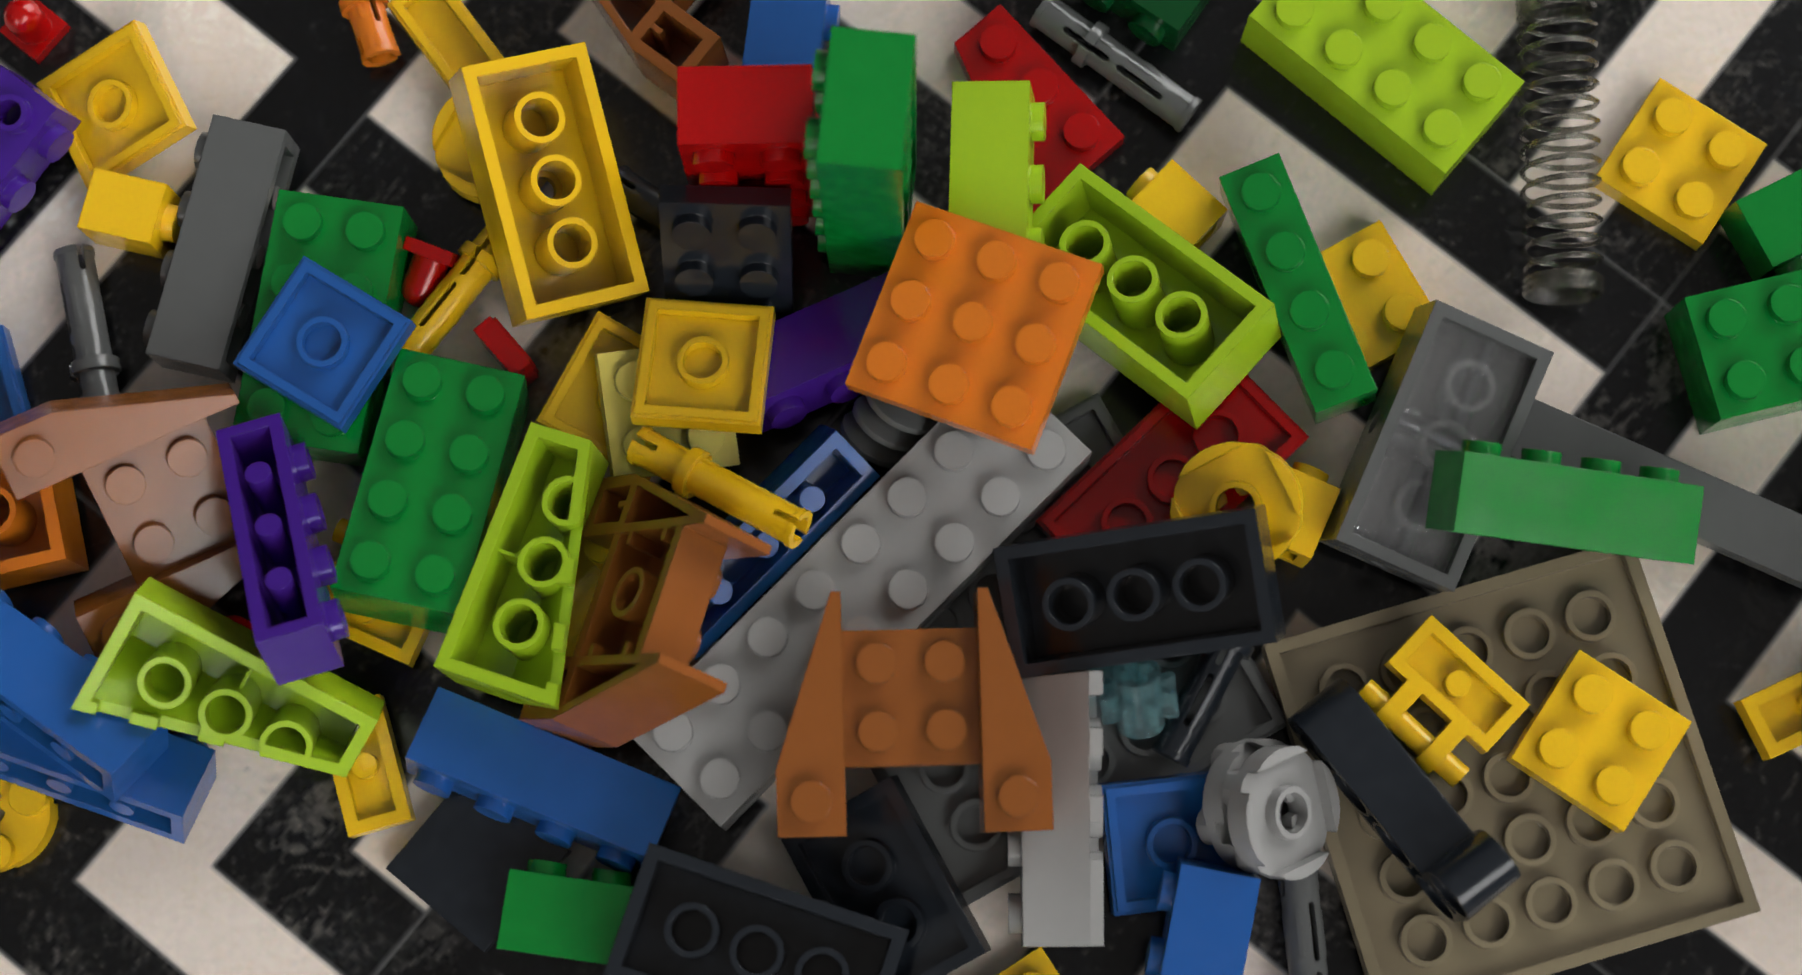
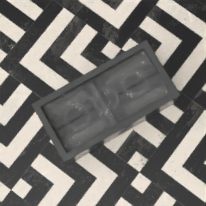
M1439 300L1416 307L1340 484V493L1319 542L1431 592H1454L1477 536L1425 528L1435 450L1460 451L1462 439L1479 440L1502 444L1501 457L1510 458L1554 352Z

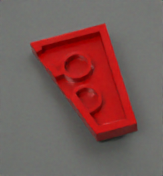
M1001 4L954 43V52L967 81L1030 80L1035 102H1045L1046 140L1034 141V165H1044L1045 200L1079 163L1092 171L1123 144L1125 136ZM1033 204V213L1041 204Z

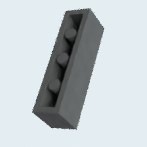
M213 114L208 133L203 132L199 136L194 152V164L197 168V173L192 191L184 192L178 206L177 223L181 229L175 250H169L166 253L161 266L160 282L164 289L158 310L153 309L150 311L143 330V342L147 346L145 354L163 368L235 384L239 369L232 363L247 342L254 317L279 189L289 190L300 148L286 130Z

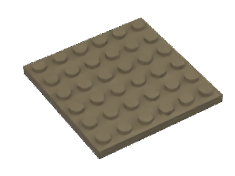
M1580 551L1456 588L1454 592H1441L1284 638L1277 643L1264 644L1261 647L1278 705L1283 712L1287 724L1286 730L1291 746H1300L1306 749L1291 729L1288 718L1337 678H1342L1357 693L1372 678L1391 696L1403 682L1387 669L1384 664L1430 615H1433L1530 704L1487 753L1481 755L1464 738L1451 752L1468 766L1470 770L1454 787H1451L1434 770L1427 774L1421 768L1472 831L1481 829L1491 835L1508 853L1521 874L1517 881L1468 921L1454 922L1436 907L1337 787L1340 801L1337 832H1327L1323 846L1326 852H1330L1327 856L1364 975H1550L1761 911L1639 558ZM1579 649L1692 722L1629 825L1621 833L1611 830L1506 761L1509 753L1573 652ZM1420 698L1407 710L1434 736L1447 724ZM1392 733L1411 758L1414 759L1416 754ZM1309 751L1305 752L1312 760H1315Z

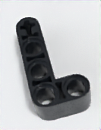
M1337 678L1288 718L1291 729L1315 760H1322L1330 769L1337 787L1429 899L1450 920L1454 922L1468 921L1520 878L1519 869L1502 846L1484 830L1472 831L1363 698L1342 678Z

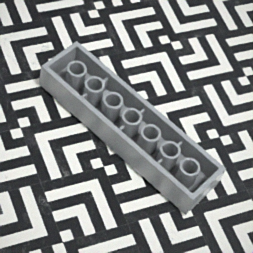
M1051 412L1034 455L938 422L693 666L695 669L728 683L725 693L633 740L721 828L727 831L776 781V766L830 591H841L842 631L927 629L995 560L993 548L1012 543L1088 466L1092 451Z

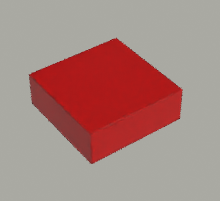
M489 316L473 329L483 346L505 371L525 375L527 386L539 377L537 374L539 371L532 359L496 317L492 318Z

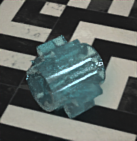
M1149 660L1115 665L1111 671V679L1103 678V695H1100L1099 698L1102 723L1108 725L1117 722V728L1122 735L1132 739H1147L1159 734L1163 730L1166 718H1178L1179 707L1175 673L1172 671L1161 674L1160 667L1155 661Z

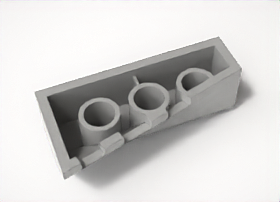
M1083 671L1022 678L1021 680L1052 762L1054 830L1007 832L1008 867H1020L1021 893H1008L1009 934H1021V947H1103L1104 859L1103 852L1099 851V838H1102L1103 794L1102 785L1098 784V771H1101L1103 756V727L1101 726L1100 718H1097L1096 701L1097 695H1103V671Z

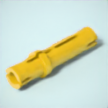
M486 226L473 242L465 240L458 249L461 257L410 319L416 327L402 349L431 355L450 330L459 322L462 315L490 280L497 282L500 279Z
M649 426L641 428L636 433L638 438L646 441L645 446L632 439L627 450V462L635 467L639 466L671 483L674 493L683 498L689 499L695 496L777 539L790 549L796 548L803 541L800 536L794 534L796 529L805 535L808 533L813 517L810 510L800 508L712 462V456L698 446L688 449L657 433L656 430Z

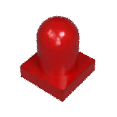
M12 0L4 9L3 18L5 24L0 28V33L31 59L40 64L70 31L71 27L39 0Z
M406 236L402 249L412 252L413 255L403 279L401 291L407 303L420 308L429 294L433 292L445 277L448 268L453 267L461 255Z

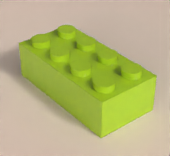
M1262 0L1249 15L1240 40L1430 195L1436 191L1504 112L1525 82L1423 0Z
M1081 163L1044 201V204H1041L1033 213V228H1043L1045 245L1103 264L1104 273L1078 340L1197 430L1281 338L1273 302Z

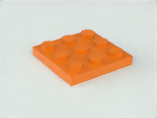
M916 201L845 385L849 390L1034 455L1103 276V264Z

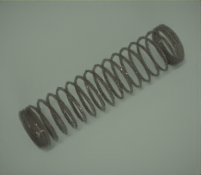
M1516 0V23L1523 29L1516 37L1517 44L1523 48L1517 55V63L1524 67L1517 76L1524 80L1523 75L1527 71L1549 75V77L1535 80L1530 84L1524 82L1523 89L1517 94L1518 101L1524 105L1518 113V118L1525 124L1518 135L1519 139L1526 144L1519 151V158L1526 163L1519 171V175L1527 183L1519 192L1520 197L1528 202L1520 210L1521 217L1528 221L1520 232L1521 236L1529 241L1521 249V255L1529 260L1521 269L1522 275L1525 277L1521 280L1523 285L1522 297L1532 303L1573 305L1597 300L1605 294V277L1595 270L1580 268L1601 263L1604 260L1603 255L1589 251H1569L1535 258L1527 252V249L1534 245L1573 249L1596 246L1604 240L1601 234L1587 231L1561 232L1538 238L1527 235V229L1534 225L1553 229L1593 227L1603 221V217L1600 214L1574 211L1555 213L1534 219L1530 218L1526 212L1532 206L1555 210L1585 209L1594 207L1603 201V198L1596 193L1582 191L1550 194L1536 199L1526 196V190L1533 186L1542 189L1564 191L1592 188L1602 182V178L1597 174L1589 172H1564L1531 180L1526 177L1525 173L1531 167L1550 171H1579L1594 168L1602 162L1598 155L1577 152L1593 149L1601 143V139L1598 136L1590 133H1581L1591 130L1601 123L1597 116L1582 113L1596 108L1600 104V100L1590 94H1581L1592 91L1600 84L1597 78L1591 75H1584V73L1591 72L1599 66L1597 59L1584 55L1595 50L1599 46L1598 41L1589 36H1583L1590 34L1598 27V23L1589 18L1598 9L1597 0ZM1571 2H1578V3H1579V4L1570 5V6H1566V7H1553V8L1543 7V6H1546V5L1557 4V3H1571ZM1522 19L1532 24L1526 27L1523 24ZM1573 22H1583L1592 25L1590 28L1573 32H1546L1534 29L1544 25H1560ZM1525 33H1530L1547 38L1535 41L1527 46L1523 43L1522 37ZM1563 41H1582L1592 44L1590 47L1572 51L1536 49V47ZM1526 52L1548 56L1529 65L1523 61V55ZM1579 60L1593 63L1591 66L1572 70L1536 68L1537 66L1559 61ZM1563 80L1593 82L1592 85L1573 89L1537 87L1549 82ZM1528 90L1552 95L1537 99L1531 103L1524 100V94ZM1573 99L1594 102L1590 105L1574 108L1538 106L1548 102ZM1532 109L1556 115L1546 116L1529 122L1525 119L1524 113ZM1564 119H1585L1594 121L1591 124L1575 127H1550L1540 125L1550 121ZM1530 128L1544 132L1561 133L1541 137L1533 141L1525 138V132ZM1579 138L1594 141L1577 146H1550L1542 144L1555 140ZM1530 148L1551 152H1566L1540 157L1533 161L1525 156V152ZM1569 158L1595 160L1594 162L1579 165L1542 164L1548 161ZM1565 178H1588L1595 180L1588 183L1571 185L1544 183ZM1564 198L1595 199L1594 201L1575 204H1555L1547 202L1551 200ZM1579 217L1596 219L1580 223L1547 222L1556 219ZM1576 237L1595 238V240L1572 243L1550 241ZM1575 257L1596 258L1593 260L1579 262L1550 261L1555 259ZM1537 264L1556 267L1528 274V269Z

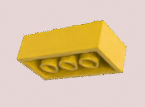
M581 42L461 67L448 82L512 327L632 300L649 292L586 43ZM537 179L547 180L552 185L554 191L552 198L547 197L541 192Z

